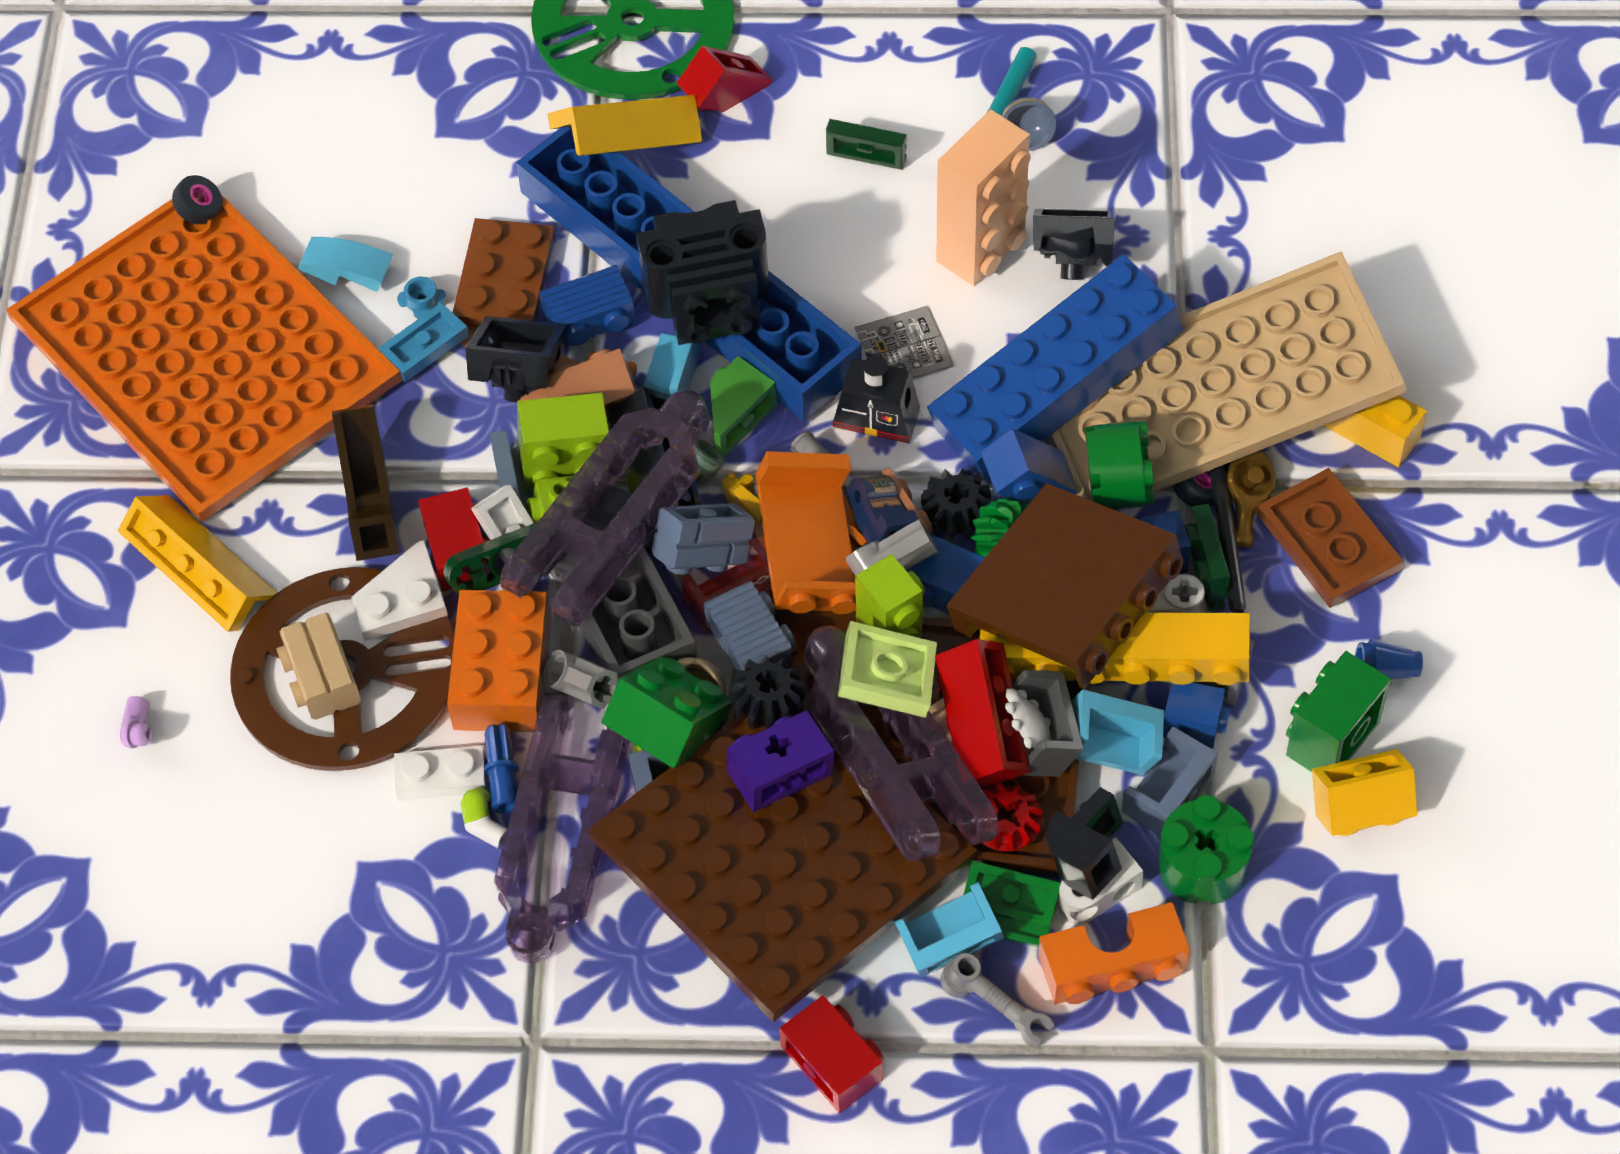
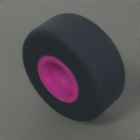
M191 175L183 178L172 194V203L176 212L184 220L193 224H206L210 219L212 221L222 208L223 201L220 190L212 181L203 176Z
M1208 471L1172 485L1176 495L1190 507L1209 504V507L1214 504L1210 473Z

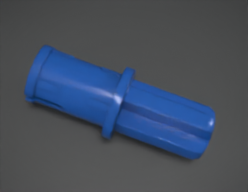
M493 724L487 727L484 734L488 764L484 766V774L489 777L492 811L496 810V813H510L520 808L516 783L519 763L513 760L510 728L505 724Z

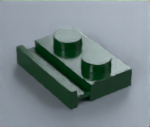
M1209 504L1192 506L1190 522L1185 525L1191 544L1190 552L1194 562L1195 577L1203 584L1205 591L1204 600L1208 612L1225 609L1224 599H1227L1230 580L1227 564Z

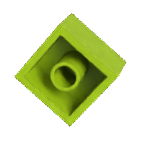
M602 393L517 401V450L524 491L534 490L535 480L547 479L553 476L586 475L588 485L592 479L604 483L608 482L609 430Z

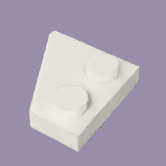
M424 540L414 544L351 597L364 641L448 616Z

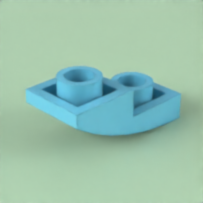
M311 236L298 270L333 285H336L339 276L378 292L393 254L351 240Z

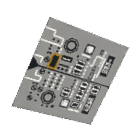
M928 306L854 327L867 358L870 356H881L886 359L888 365L907 369L911 372L912 378L954 366Z

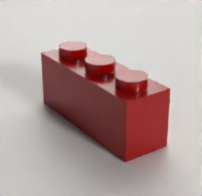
M975 639L935 655L938 669L937 680L942 689L947 714L946 725L951 734L955 754L954 764L961 785L989 788L1000 782L1003 783L1030 773L1024 738L1019 731L1012 727L1011 721L1014 720L1013 716L1005 708V704L1009 703L1006 698V689H1013L1004 643Z

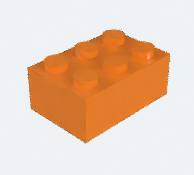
M459 590L447 701L453 730L486 731L490 725L505 724L512 732H541L545 692L542 674L545 662L548 659L551 626L547 592Z

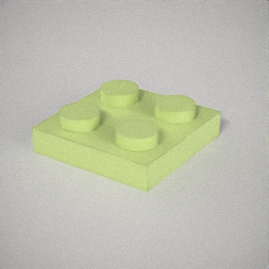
M850 621L845 638L838 696L926 718L931 705L937 642Z

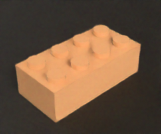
M991 109L938 159L936 262L972 286H975L985 275L987 277L991 276L999 267L1001 260L1011 250L1016 251L1023 244L1027 235L1025 226L1028 211V166L1031 159L1029 154L1030 134Z

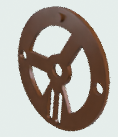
M360 567L338 568L319 572L290 584L276 593L258 609L243 629L237 641L231 662L230 685L234 705L242 723L251 736L267 751L291 764L323 771L353 770L371 766L394 757V753H401L420 740L433 727L446 709L451 664L444 669L399 675H387L385 672L388 667L393 665L449 659L452 663L455 634L448 617H441L400 630L370 649L354 640H340L346 658L352 659L357 663L352 675L359 694L360 690L371 679L416 693L400 713L378 728L362 733L361 706L359 703L341 711L335 710L333 713L334 737L317 736L290 725L281 718L270 704L264 682L268 655L279 658L276 648L284 645L279 632L281 628L288 626L302 614L320 605L351 599L354 594L383 570ZM337 578L349 580L348 586L341 591L333 590L331 588L332 582ZM439 640L450 642L449 646L443 650L392 657L384 655L386 649L394 646ZM354 746L359 749L358 755L352 760L340 758V753L345 747Z

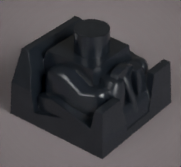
M1035 208L1033 213L1034 251H1040L1044 258L1051 259L1052 255H1055L1056 264H1061L1060 279L1084 280L1085 265H1096L1099 257L1105 266L1110 265L1112 262L1116 211Z
M485 316L465 348L468 380L479 382L491 380L492 387L504 389L503 397L509 402H517L521 399V396L529 395V391H533L534 388L546 389L549 372H552L564 351L567 324Z

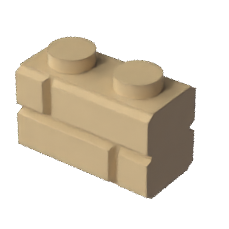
M324 612L306 619V622L299 621L281 628L279 632L284 645L276 648L284 672L294 670L297 681L291 682L289 685L298 708L307 706L311 719L317 720L333 714L335 710L341 711L358 705L362 701L329 613Z

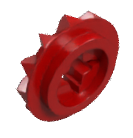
M1000 782L995 788L990 790L983 789L976 801L972 802L970 812L972 831L980 842L994 850L1015 851L1022 849L1036 839L1042 827V809L1037 803L1035 794L1030 795L1022 789L1020 784L1011 787L1004 786ZM996 806L1002 807L1006 812L1017 809L1014 814L1015 823H1011L1007 819L995 822L998 819V808Z

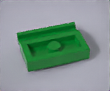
M972 861L963 895L971 892L970 886L978 882L1002 930L1004 939L1039 948L1040 936L1049 934L1061 883Z

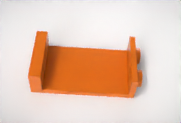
M767 451L755 473L774 609L790 610L794 613L822 610L832 611L836 614H848L856 611L855 576L845 561V558L852 553L842 493V485L851 471L849 454Z

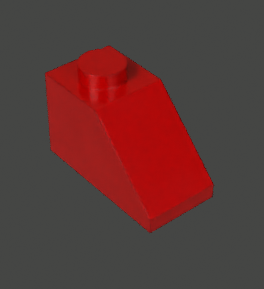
M701 46L677 81V84L687 95H695L698 110L705 111L708 109L725 112L767 88L773 80L751 56Z

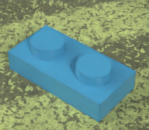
M441 302L377 349L401 372L402 380L406 383L469 337L468 327Z

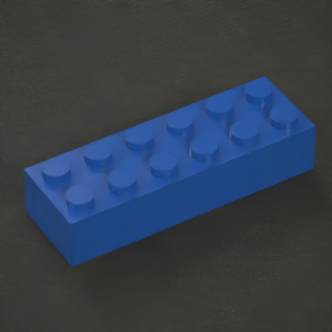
M1125 254L1121 255L928 405L927 409L937 432L976 474L979 473L980 478L988 485L991 479L981 455L983 449L1012 428L1043 442L1183 332L1177 305Z

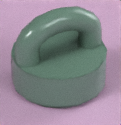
M692 438L687 443L686 447L692 468L699 472L698 475L694 473L696 484L702 485L709 477H714L723 467V457L713 445L703 439Z

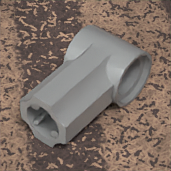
M918 519L881 542L876 540L848 555L845 561L855 576L888 555L893 554L902 567L908 571L939 551L921 520Z
M556 650L551 653L545 662L542 674L543 683L546 687L571 695L602 709L609 704L618 683L616 672L599 666L596 662L563 650Z

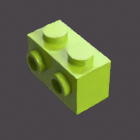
M890 554L855 575L856 621L858 623L918 638L922 636V617L924 616L922 605L925 590L919 577L913 571L907 572L893 554Z

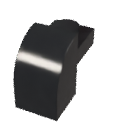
M1101 787L1079 806L1071 818L1057 811L1051 818L1046 832L1050 852L1063 882L1092 900L1122 870L1115 846L1110 837L1124 822L1114 794Z

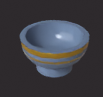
M1021 97L1011 102L1003 111L1002 117L1030 134L1029 151L1045 146L1052 139L1056 131L1055 115L1052 109L1042 100L1033 97Z

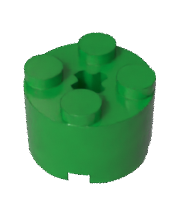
M1136 420L1085 426L1092 501L1113 510L1145 507L1146 505L1154 504L1153 473L1151 459L1148 456L1149 444L1146 421L1137 422Z
M1210 795L1200 796L1196 800L1177 807L1164 822L1158 852L1159 873L1166 888L1179 899L1196 904V901H1211V904L1222 903L1236 895L1245 883L1253 849L1254 835L1246 819L1235 808L1220 802L1217 798Z

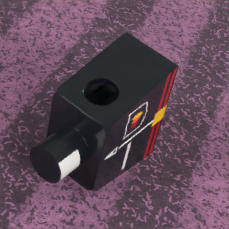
M870 356L866 360L853 359L840 395L833 427L910 444L920 411L911 372L904 368L888 365L886 359L881 356Z

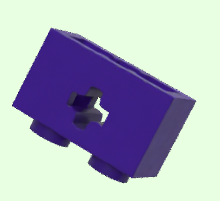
M807 710L795 716L782 717L772 727L755 735H744L727 747V772L753 812L833 774L834 750Z

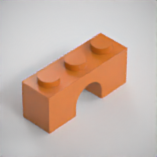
M1173 902L1128 913L1126 935L1129 945L1118 952H1104L1096 948L1089 940L1084 925L1040 936L1038 957L1054 1005L1063 1002L1080 1004L1091 999L1094 994L1109 990L1121 993L1133 989L1140 982L1155 978L1158 981H1168L1186 971L1190 949Z

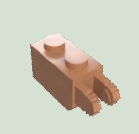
M620 348L614 351L612 349H605L594 353L588 361L577 365L565 364L555 368L548 377L546 389L539 388L531 391L529 395L521 396V399L518 401L602 393L606 418L610 419V413L637 390V386L629 363Z

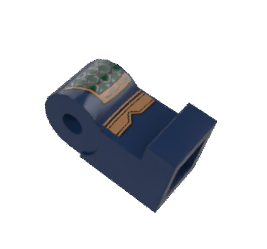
M890 476L859 477L851 480L848 487V501L867 544L876 540L881 542L887 538L889 533L893 535L898 530L919 519L914 510H905L897 496L895 483Z

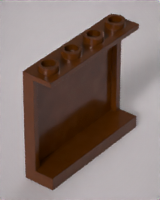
M1046 483L946 606L957 634L970 639L979 628L1074 669L1079 687L1085 689L1095 675H1099L1105 669L1108 659L1117 647L1127 641L1133 627L1142 615L1153 608L1158 595L1168 582L1178 576L1184 562L1176 534Z

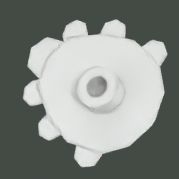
M1006 689V698L1009 703L1005 704V708L1008 713L1012 714L1014 719L1011 721L1012 727L1020 732L1024 738L1025 746L1029 749L1031 747L1036 748L1041 741L1049 740L1051 721L1047 717L1044 718L1043 714L1039 711V703L1033 699L1027 700V693L1024 690Z

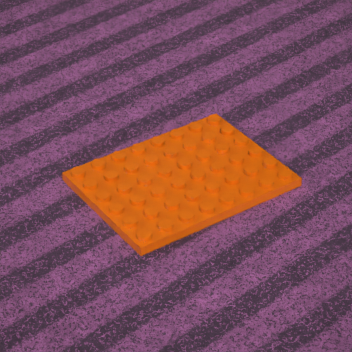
M223 196L221 210L212 221L210 219L206 224H193L184 220L176 212L172 199L6 309L9 319L201 522H204L334 429L332 411L369 405L402 381L401 372Z

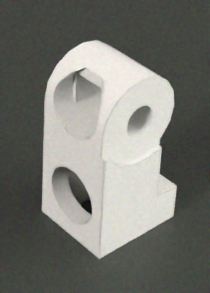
M1117 837L1112 839L1122 870L1094 900L1070 888L1062 880L1059 887V910L1067 921L1075 924L1089 922L1142 889L1143 870Z

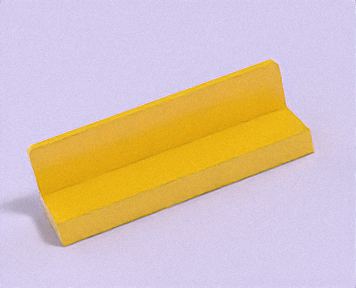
M695 95L574 106L547 113L550 129L572 127L576 154L578 156L692 144L702 141Z
M135 496L118 532L227 632L240 630L255 601L269 600L278 593L171 496Z

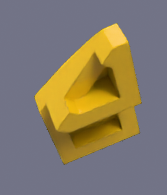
M729 473L721 480L722 490L728 503L737 504L753 516L754 526L762 523L759 499L755 496L754 478L751 474H744L738 479L734 473Z

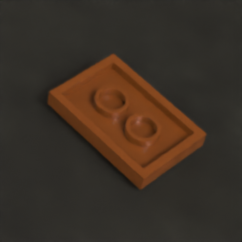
M475 218L452 313L467 327H479L485 316L537 321L541 303L539 291L543 290L555 239L554 226Z
M1330 468L1260 503L1257 507L1256 514L1329 608L1402 570V558Z

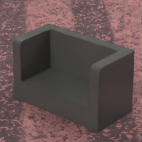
M1024 670L1012 683L1013 689L1024 690L1027 693L1026 699L1029 701L1032 699L1036 700L1039 703V711L1043 714L1044 718L1047 717L1051 721L1049 740L1041 741L1036 748L1031 747L1029 749L1025 746L1030 767V773L1025 775L1060 777L1084 750L1064 674L1057 671Z

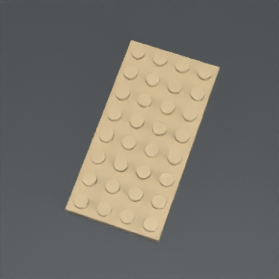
M1342 251L1181 315L1180 320L1183 327L1181 334L1055 431L1052 437L1057 449L1061 450L1064 454L1078 489L1076 495L1092 501L1085 426L1136 420L1137 422L1146 421L1149 444L1148 456L1152 464V487L1154 493L1407 391L1400 371Z

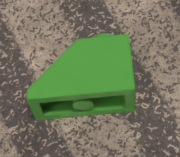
M739 356L727 367H720L710 382L715 448L721 453L723 458L777 406L776 382Z

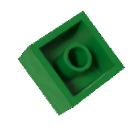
M1346 650L1336 663L1328 661L1316 678L1315 683L1317 686L1310 694L1304 691L1290 710V714L1294 718L1285 734L1289 737L1286 756L1312 772L1313 768L1350 760L1379 725L1391 679Z
M660 656L619 679L601 723L675 769L687 762L702 743L722 729L732 707V702H730L729 697L722 694L721 689L714 683L700 680L685 671V667L680 662Z

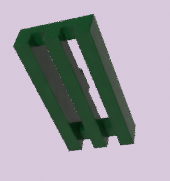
M829 118L826 127V154L903 170L907 160V154H905L907 150V144H905L907 134Z

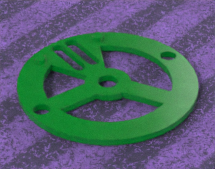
M534 0L531 12V27L535 46L546 65L556 75L585 92L623 100L654 98L681 90L677 82L667 83L663 80V77L668 74H675L680 78L701 46L726 51L734 29L732 0H700L704 10L657 9L648 0H606L610 6L607 16H561L567 0ZM629 13H637L644 18L637 25H628L622 21V18ZM589 24L596 26L591 31L552 46L543 45V42L583 26ZM655 31L701 33L697 42L686 54L674 62L657 69L640 72H622L609 70L593 64L618 38L632 42L644 40ZM598 37L605 40L600 44L561 59L551 58L553 54Z

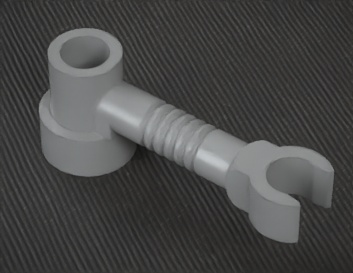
M963 953L946 964L941 973L940 982L943 990L948 995L955 998H964L972 992L976 993L1013 1022L1015 1028L1021 1032L1022 1039L1029 1046L1039 1047L1042 1043V1040L1032 1033L1030 1029L1031 1024H1039L1047 1031H1051L1054 1027V1023L1049 1016L1043 1013H1035L1028 1008L1025 1009L980 974L981 964L974 955ZM959 969H964L969 976L960 973Z

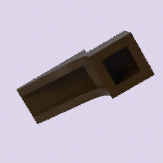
M370 404L332 411L347 500L348 521L356 561L399 554V540L390 497V482L375 406Z

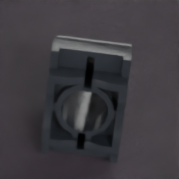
M736 200L714 204L697 212H670L653 216L654 230L636 233L642 277L641 284L647 307L650 313L658 318L673 319V327L676 332L678 345L702 343L708 339L728 335H742L749 331L760 329L758 301L766 296L769 290L766 230L760 209L739 213Z

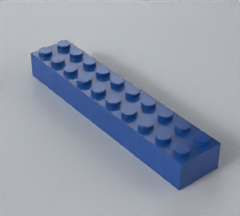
M572 127L558 129L516 162L521 193L609 265H617L620 274L641 291H643L636 233L654 230L653 216L670 212H695L620 152L578 156L576 154ZM768 270L769 290L766 296L758 301L760 329L749 331L742 335H728L708 339L705 343L730 363L739 356L775 381L777 401L802 422H805L843 389L851 361L853 359L862 360V344Z

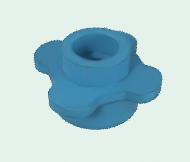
M419 276L410 279L405 284L404 291L400 292L397 296L399 306L408 307L413 311L414 317L419 319L441 302L445 303L446 293L442 289H436L434 281L430 278Z

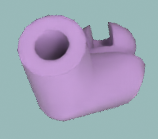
M140 696L128 697L120 728L121 743L130 749L148 745L152 737L151 728L145 723L149 701Z

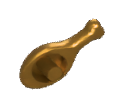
M1261 450L1232 461L1227 473L1230 496L1237 509L1235 529L1237 546L1243 548H1251L1253 546L1252 523L1257 507L1260 503L1271 497L1276 485L1274 466L1269 457Z

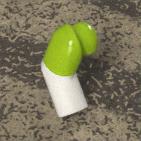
M482 787L466 791L460 802L465 829L498 849L503 848L509 839L510 829L490 819L488 808L490 807L491 794Z

